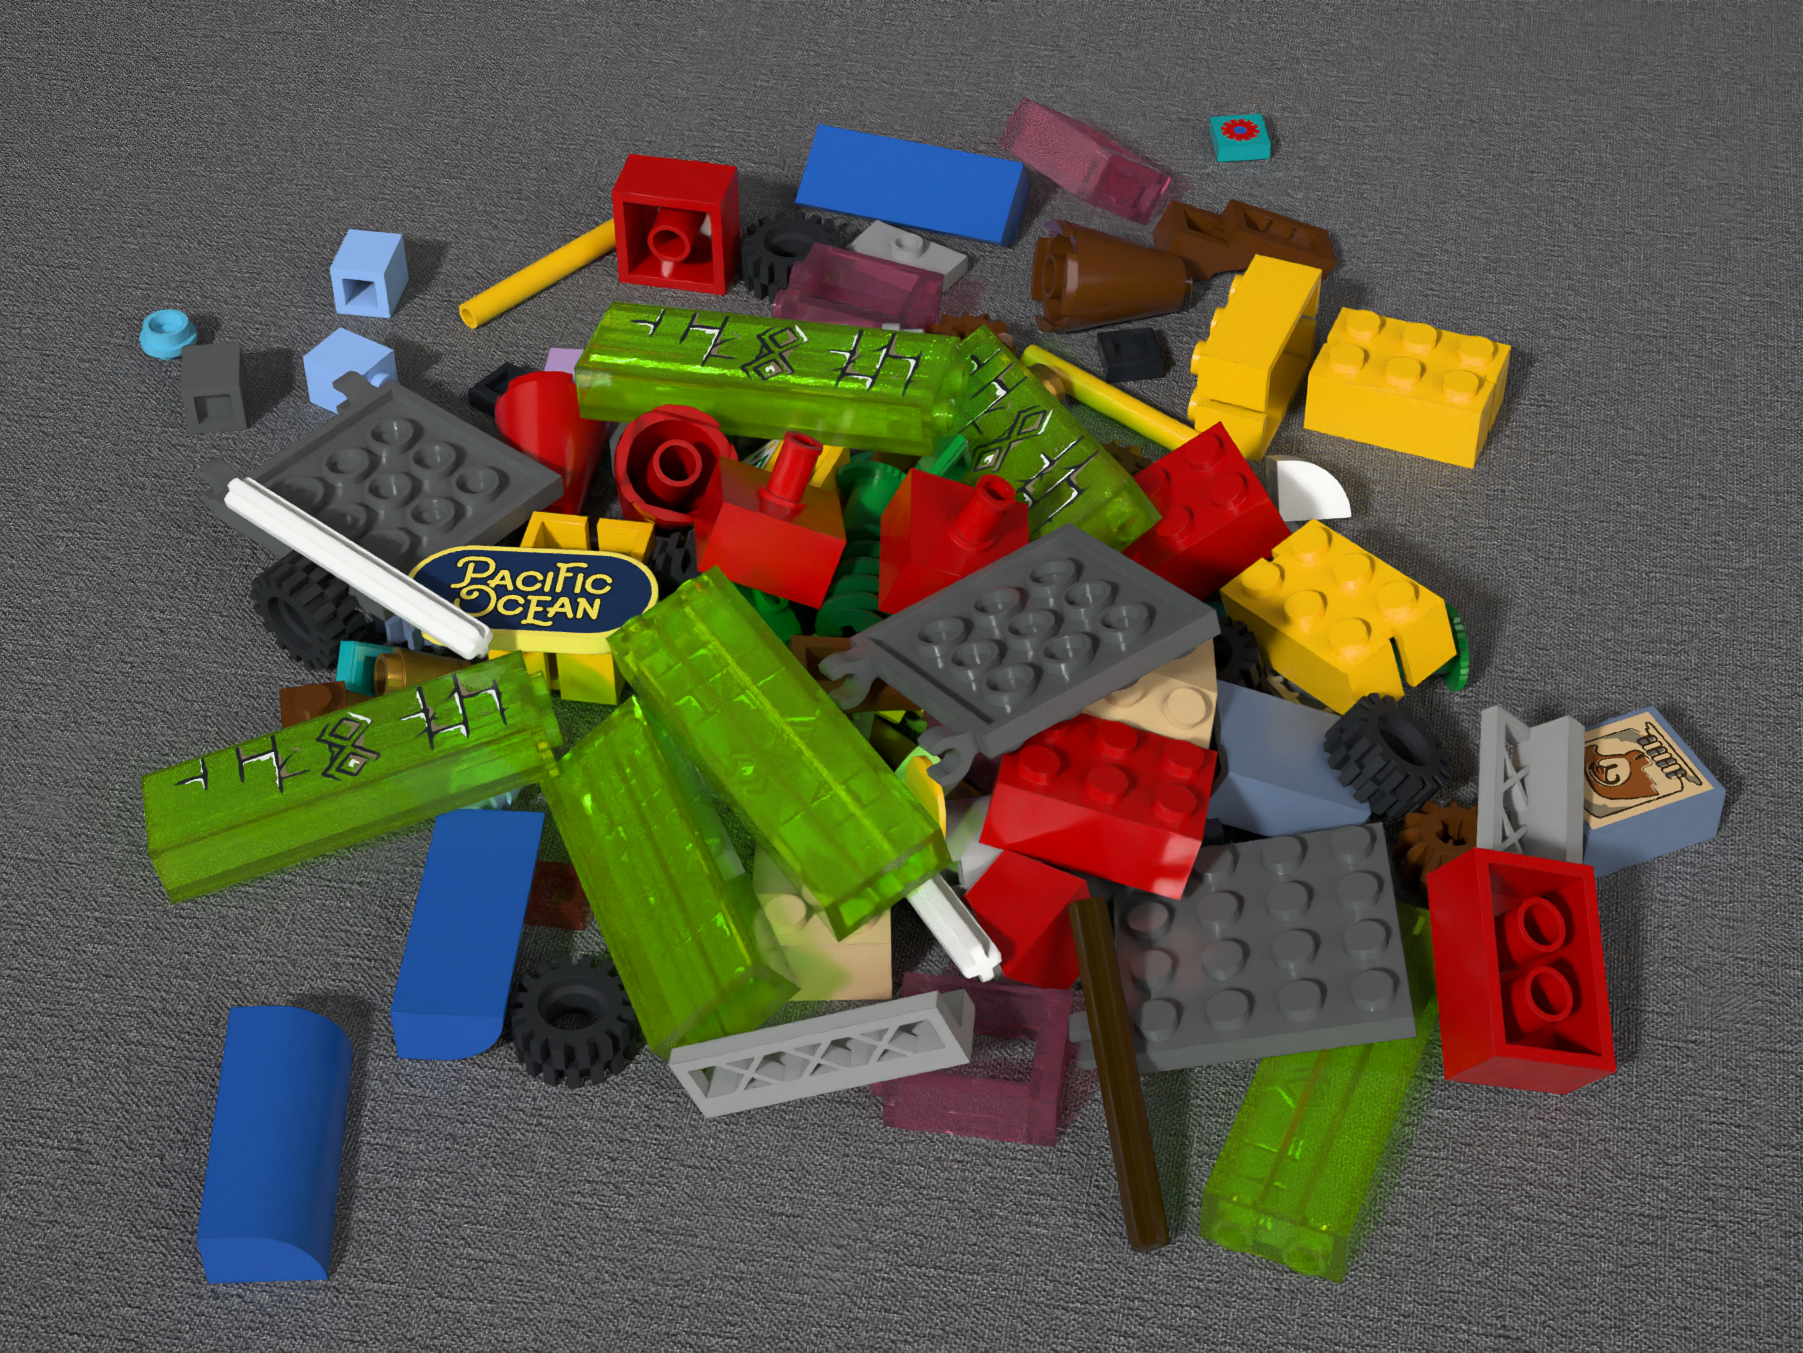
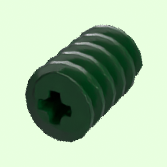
M861 524L854 525L845 530L846 545L820 610H818L815 624L817 636L850 638L893 615L878 610L881 526Z

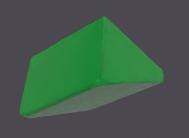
M961 434L939 438L914 468L960 483L973 467L967 439Z

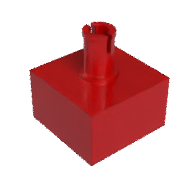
M629 154L611 191L619 282L726 296L742 258L737 166L707 163L706 161L697 162V160L689 161Z
M787 431L772 472L719 455L694 520L697 571L820 610L847 542L839 495L808 484L818 457L823 452V444L807 434Z
M911 467L881 516L878 610L894 615L1029 544L1028 504L1016 501L1014 498L1016 492L1012 485L998 475H983L977 481L976 487H972Z

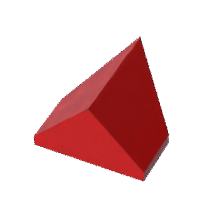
M1004 849L993 859L960 898L975 914L981 928L1001 952L1002 961L999 965L1004 976L1050 990L1057 998L1064 995L1080 976L1068 909L1070 904L1075 901L1091 898L1087 881Z

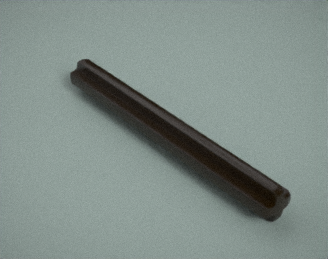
M1103 898L1082 899L1070 904L1068 913L1128 1242L1136 1252H1149L1169 1245L1170 1236L1108 907Z

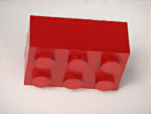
M1221 421L1063 519L1065 524H1073L1198 600H1202L1229 583L1260 558L1266 560L1273 556L1271 550L1292 535Z
M1080 713L1070 720L1058 722L1030 737L1018 749L1001 754L979 843L1002 850L1007 849L1026 857L1180 900L1202 843L1218 752L1196 746L1189 741L1175 740L1133 728L1119 721H1109Z
M1474 847L1428 873L1426 878L1445 1080L1565 1095L1615 1073L1616 1064L1594 867Z

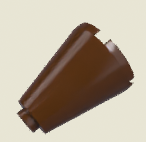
M1065 220L1048 221L1045 227L1052 230L1049 238L1039 237L1036 243L1032 263L1031 297L1032 300H1042L1044 316L1034 315L1036 324L1042 332L1063 333L1176 312L1182 302L1189 299L1192 291L1191 270L1185 267L1180 256Z

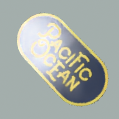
M479 545L460 546L429 556L415 566L408 575L411 579L487 625L493 633V638L488 645L489 650L567 654L610 653L626 647V639L633 637L638 632L640 638L648 633L655 625L660 611L658 584L653 573L640 561L615 552ZM421 631L422 637L434 644L445 646Z

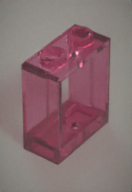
M1024 96L1016 111L1010 116L1007 128L997 144L1084 202L1142 225L1147 224L1172 179L1086 123Z
M815 242L804 262H795L787 290L780 288L777 292L772 309V322L779 323L778 331L787 327L792 328L799 340L783 347L786 349L804 342V338L800 336L796 326L806 337L807 330H829L830 324H849L850 329H882L883 323H901L902 329H924L926 332L927 325L938 323L945 274ZM815 296H818V297H822V298H826V299H830V300H834V301H838V302H842V303H846V304H850V305H854V306H858V307H862V308H866V309H870V310H874V311H878V312H882V313L894 315V316H897V318H892V317H889V316H885V315H881V314H877V313H873V312H869V311H865V310H861V309H857V308H853V307H849V306H845V305H841V304H837V303H833V302H829V301L817 299V298H814V297H815ZM786 331L778 334L777 342L779 345L789 340ZM807 342L795 347L793 350L804 353V351H807Z
M905 972L900 999L937 990L942 994L965 989L975 1005L973 1034L1037 1042L1030 1083L925 1072L871 1084V1095L883 1097V1127L1055 1147L1071 1048L1068 1016L1073 1014L1074 991Z

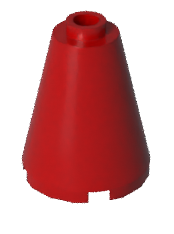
M536 371L518 376L508 383L507 392L502 396L499 394L495 402V420L499 440L562 476L564 495L540 512L580 516L613 426L612 400L599 385L591 381L590 389L572 383L573 374L562 371ZM530 519L518 527L524 534Z
M665 404L639 416L625 428L619 438L614 454V473L620 510L624 520L654 524L655 535L694 525V520L719 455L738 461V455L733 444L730 446L727 438L720 430L722 426L712 416L692 406Z

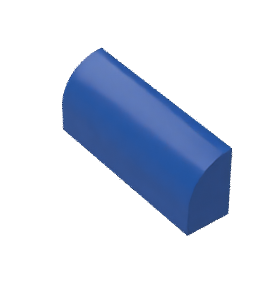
M818 124L795 204L799 207L870 221L878 220L890 225L1007 247L1013 241L1020 226L1032 184L1025 165L1021 162Z
M439 808L390 1010L398 1058L459 1060L484 1052L498 1040L505 1020L545 826L546 812Z
M292 1006L230 1007L196 1238L208 1284L328 1280L353 1046L349 1037L337 1024L313 1011Z

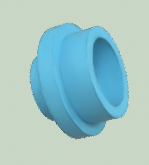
M174 309L159 310L147 316L139 335L142 350L146 354L162 360H175L182 357V346L196 345L198 339L196 328L188 320L187 315Z

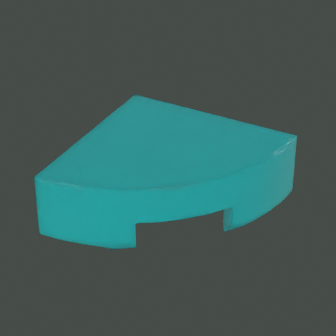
M341 641L336 681L345 680L346 690L373 697L375 695L374 667L376 658L379 653H391L394 648L357 641Z

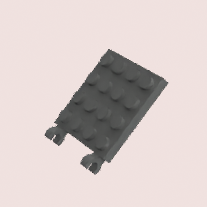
M349 371L332 382L333 388L342 392L348 398L336 406L338 415L250 473L243 476L219 458H214L196 470L197 476L212 486L201 496L202 500L214 510L215 517L279 557L283 558L294 549L226 506L224 498L229 492L227 485L234 478L242 481L250 477L407 576L421 561L440 551L470 545L493 546L528 521L533 511H542L564 495L562 476L392 379L378 388L355 371ZM349 585L345 589L348 595L356 596L360 607L386 622L396 615Z
M1067 523L850 637L852 649L831 654L823 659L818 666L820 672L832 681L840 679L847 674L844 684L828 693L829 700L841 710H848L858 706L868 695L874 679L879 677L941 722L944 726H935L926 730L917 740L919 746L933 757L947 750L946 755L940 762L933 764L926 770L928 776L938 784L950 786L959 782L967 774L972 760L978 752L992 759L999 754L1009 753L1018 749L1030 737L1058 722L1067 721L1078 716L1083 708L1114 691L1133 686L1139 681L1140 677L1171 660L1188 656L1197 646L1219 635L1221 630L1215 609L1073 524Z
M1383 822L1199 848L1180 900L1066 868L1063 870L1066 873L1086 880L1090 897L1103 898L1108 907L1109 914H1114L1116 953L1139 1075L1417 1037ZM1079 1011L1068 1016L1070 1041L1075 1042L1076 1067L1084 1070L1097 1069L1087 1012Z

